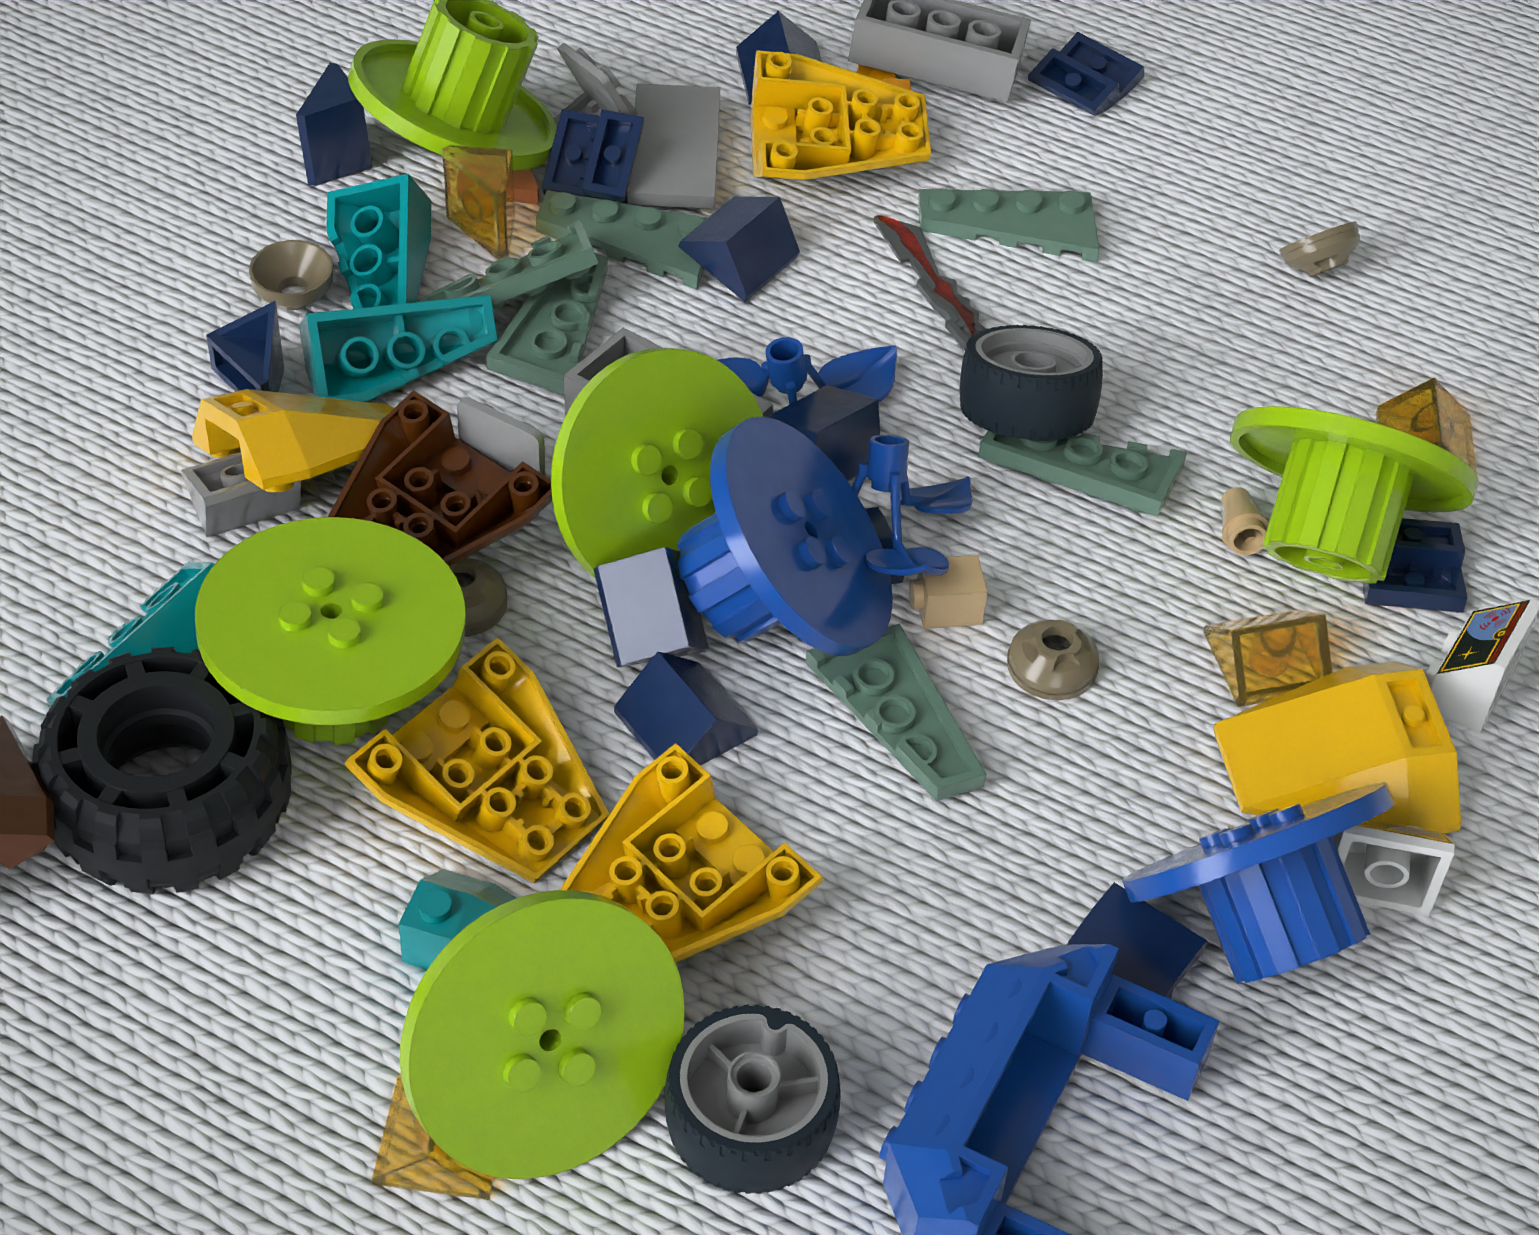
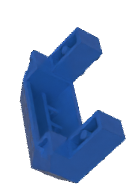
M1110 944L1059 945L987 964L971 994L965 993L953 1018L952 1029L947 1038L942 1036L938 1041L929 1062L930 1069L923 1082L918 1080L915 1083L905 1105L904 1117L898 1127L892 1126L879 1154V1158L886 1161L883 1187L902 1235H1071L1007 1205V1202L1081 1055H1086L1188 1101L1209 1057L1220 1021L1114 975L1113 972L1119 948Z

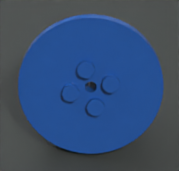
M752 417L725 432L716 443L710 466V484L716 513L683 533L677 544V547L680 549V559L676 561L680 579L684 580L690 593L688 597L698 613H702L710 621L715 631L725 638L728 636L735 637L738 643L751 641L780 623L811 647L836 656L856 654L877 642L886 632L891 619L892 584L889 574L874 571L866 564V554L869 551L883 548L868 513L844 475L810 439L779 420L768 417Z
M1381 782L1349 790L1303 806L1298 803L1280 810L1276 808L1247 819V824L1232 829L1228 827L1199 838L1200 844L1150 864L1122 879L1129 901L1132 903L1154 899L1198 885L1235 982L1237 984L1241 982L1248 983L1279 975L1339 953L1345 948L1358 944L1366 939L1367 935H1370L1332 836L1382 814L1392 808L1395 803L1387 782Z

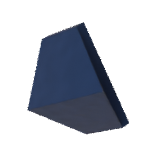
M276 301L206 335L211 369L235 392L245 389L279 392L284 373V361Z

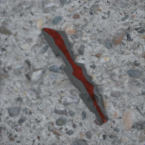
M876 215L874 217V224L900 263L909 261L919 276L916 287L932 308L946 320L945 328L965 350L969 338L975 335V333L986 329L978 322L979 312L970 306V299L957 293V282L955 279L939 275L921 227L882 215Z

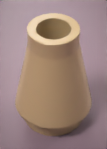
M1236 487L1226 491L1222 497L1223 542L1237 554H1255L1262 550L1269 522L1252 501L1246 489Z

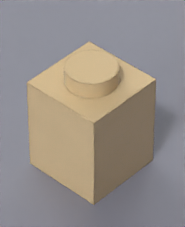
M979 555L946 557L949 562L947 574L924 575L919 573L917 579L910 580L909 598L911 608L919 609L923 629L982 625L987 588Z

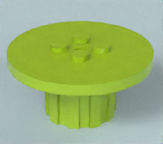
M434 0L419 42L398 39L378 40L363 45L355 53L348 73V82L353 94L361 105L377 120L411 142L453 160L497 170H527L544 164L550 157L557 123L545 105L522 86L538 46L537 40L539 36L535 29L530 28L525 23V19L514 11H509L491 0Z
M652 348L633 352L617 359L596 374L572 403L559 430L554 448L551 471L552 500L558 526L567 546L581 566L594 578L593 569L600 565L663 547L680 551L677 547L680 536L716 513L710 484L711 458L716 443L725 432L742 421L752 417H764L756 399L745 383L723 363L702 353L685 349Z
M1256 407L1244 410L1235 417L1230 434V443L1240 455L1262 469L1282 477L1262 549L1268 550L1267 554L1273 558L1291 564L1295 568L1309 573L1313 572L1328 576L1332 579L1347 582L1356 581L1363 584H1376L1378 580L1384 582L1404 510L1437 513L1465 509L1472 504L1478 485L1476 472L1466 462L1447 450L1394 428L1342 414L1297 407Z
M320 517L302 519L270 527L250 536L231 548L211 568L201 585L195 606L198 648L202 660L216 681L227 692L246 705L270 716L283 719L284 725L294 732L295 738L312 744L318 740L334 742V746L355 743V738L369 732L374 735L388 723V715L403 710L421 700L447 677L460 655L465 635L466 612L462 589L456 576L444 560L430 547L400 530L372 521L354 518Z
M553 890L519 897L490 910L470 923L444 947L425 972L410 1002L403 1025L400 1043L401 1078L408 1103L421 1127L455 1161L474 1171L499 1178L530 1179L554 1175L584 1164L608 1150L630 1132L654 1104L666 1084L667 1072L673 1053L682 1039L685 1014L684 992L679 971L669 949L646 922L623 905L607 897L575 890Z

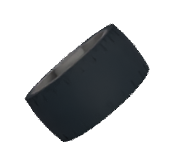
M1006 325L979 331V333H975V335L969 338L963 356L959 391L962 413L973 424L987 431L1019 439L1056 440L1081 434L1093 425L1099 406L1103 378L1102 354L1088 340L1053 328L1034 325Z
M749 1004L740 1007L733 1006L729 1009L725 1008L720 1012L716 1011L711 1016H706L702 1021H698L693 1028H690L687 1034L682 1037L673 1053L665 1084V1115L673 1146H675L677 1154L687 1164V1167L693 1170L698 1177L701 1176L704 1181L711 1182L713 1186H720L724 1190H733L736 1193L761 1194L762 1192H773L776 1189L781 1190L785 1186L793 1185L796 1181L799 1182L812 1169H815L819 1161L821 1162L833 1139L838 1122L841 1092L838 1067L834 1054L830 1051L829 1044L824 1041V1037L821 1034L819 1035L814 1027H811L807 1021L801 1020V1017L792 1015L791 1012H785L780 1008H771L766 1005L764 1007L760 1005L749 1006Z

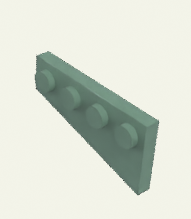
M919 189V223L921 230L924 232L974 241L980 235L992 237L1002 246L1017 248L1018 242L1043 246L1042 253L1060 256L1062 250L1083 253L1082 260L1096 263L1098 261L1100 249L1091 192Z
M546 191L536 216L537 232L560 239L570 234L567 225L581 219L591 245L604 249L607 252L608 258L622 263L627 258L647 265V272L664 277L668 272L682 277L683 285L698 289L704 268L679 248L678 245L684 237L703 223L707 217L573 195L566 192Z
M579 219L567 225L570 234L556 241H551L549 236H545L531 243L533 249L526 256L520 259L505 256L491 263V266L485 271L486 276L477 279L476 275L468 274L418 299V302L491 295L493 311L504 306L506 300L521 294L524 296L536 295L544 291L549 283L564 277L566 279L579 278L587 274L591 269L590 267L599 263L582 221Z
M595 253L599 264L590 267L591 269L587 274L576 279H566L564 277L549 283L548 287L541 293L529 296L486 355L487 370L564 395V375L580 363L583 357L607 275L608 257Z
M987 431L980 443L978 457L994 462L1000 467L1012 468L1036 476L1042 481L1057 483L1081 491L1090 497L1102 498L1126 506L1135 512L1148 513L1158 517L1184 467L1187 451L1171 449L1169 456L1148 453L1147 444L1128 441L1126 449L1108 446L1100 443V436L1085 433L1071 438L1056 440H1027Z
M900 623L889 626L877 642L853 655L836 656L815 648L807 650L806 664L936 801L984 787L986 772Z

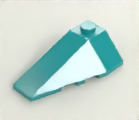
M409 174L327 192L326 231L330 242L336 249L339 258L337 263L341 274L346 278L351 293L350 301L353 309L414 303L418 300L431 241L432 201Z
M491 295L307 313L299 324L305 368L314 395L316 397L369 402L498 340Z
M188 562L140 605L141 609L146 613L142 619L140 616L132 619L127 624L119 626L109 636L108 644L112 649L106 655L98 651L87 658L46 701L52 706L57 697L61 695L67 697V691L71 689L72 681L89 669L96 672L109 665L108 659L128 652H130L131 656L151 653V648L174 647L176 652L189 654L194 649L199 650L195 627V606L201 585L215 564L213 562Z
M445 869L420 879L398 923L402 962L428 969L444 947L466 926L483 914L516 899V897L494 883Z

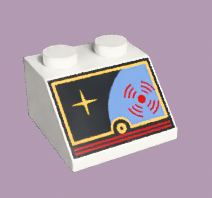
M1528 599L1473 610L1463 628L1455 625L1452 627L1441 650L1442 653L1446 654L1445 659L1441 660L1435 657L1425 675L1443 717L1477 733L1482 731L1517 668L1539 612V601Z
M1369 819L1332 836L1358 903L1425 916L1430 915L1455 854V844L1444 833L1423 830L1416 826H1402Z

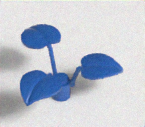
M791 337L778 338L769 343L765 350L767 361L763 362L761 366L747 358L735 357L717 360L732 370L745 383L751 393L759 397L765 394L770 379L773 387L779 392L788 395L789 405L797 401L796 392L802 389L807 380V373L819 389L828 385L875 398L881 402L891 393L894 386L897 348L896 345L884 346L840 356L826 363L819 372L811 364L810 355L804 354L802 343Z
M875 435L870 437L868 463L859 462L858 474L852 488L858 496L867 477L871 480L872 489L881 492H891L894 549H875L869 551L866 554L867 566L874 571L897 576H911L919 573L924 575L947 574L949 562L940 552L925 547L907 549L902 543L901 505L914 506L918 511L931 514L967 512L971 509L973 503L970 477L967 476L966 478L943 484L910 488L907 476L909 440L896 435Z

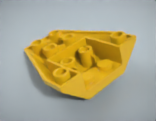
M756 50L750 115L753 177L807 180L930 160L931 147L924 94L799 54Z
M245 389L201 399L192 437L193 443L217 458L239 453L241 448L245 478L266 492H283L292 489L294 482L310 479L358 461L380 421L394 408L387 404Z
M498 637L461 666L454 685L393 735L386 729L382 730L345 762V766L382 803L533 884L610 815L535 673Z
M1396 661L1348 666L1214 724L1213 731L1241 813L1259 815L1276 808L1280 810L1298 803L1303 806L1349 790L1387 782L1395 805L1370 820L1402 826H1416L1423 830L1439 833L1459 832L1461 812L1457 751L1423 669Z
M675 743L635 775L560 890L590 892L607 897L623 905L640 917L659 935L676 963L784 916L823 882V876L785 842L775 851L766 845L715 798L712 776Z

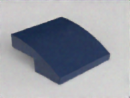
M1077 32L1060 52L1052 48L1028 74V81L1096 116L1110 109L1136 87L1144 78V66Z
M562 109L542 184L543 194L545 195L546 191L550 190L602 200L625 201L645 121L644 117L601 109L600 116Z
M1402 518L1384 582L1378 580L1376 584H1363L1365 604L1463 613L1468 596L1461 569L1465 556V547L1459 523Z
M1114 882L1092 908L1066 945L1110 944L1119 948L1113 972L1114 975L1171 999L1174 988L1204 953L1207 940L1145 901L1130 902L1125 888Z

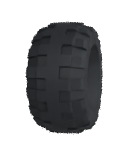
M174 647L151 648V653L131 656L130 652L108 659L109 665L96 672L92 669L87 670L71 682V689L67 691V697L61 695L56 698L41 724L39 743L33 746L32 766L36 769L54 802V843L65 857L71 856L76 864H80L83 872L109 886L115 885L117 881H121L124 887L129 888L131 892L154 894L156 888L174 887L176 893L198 889L200 881L213 876L222 880L239 870L240 865L244 863L243 857L245 855H257L275 833L276 824L279 823L281 813L286 812L291 796V756L283 719L260 712L227 692L209 672L198 649H194L191 654L176 652ZM193 747L206 751L192 765L165 776L139 777L119 771V768L131 759L161 748Z

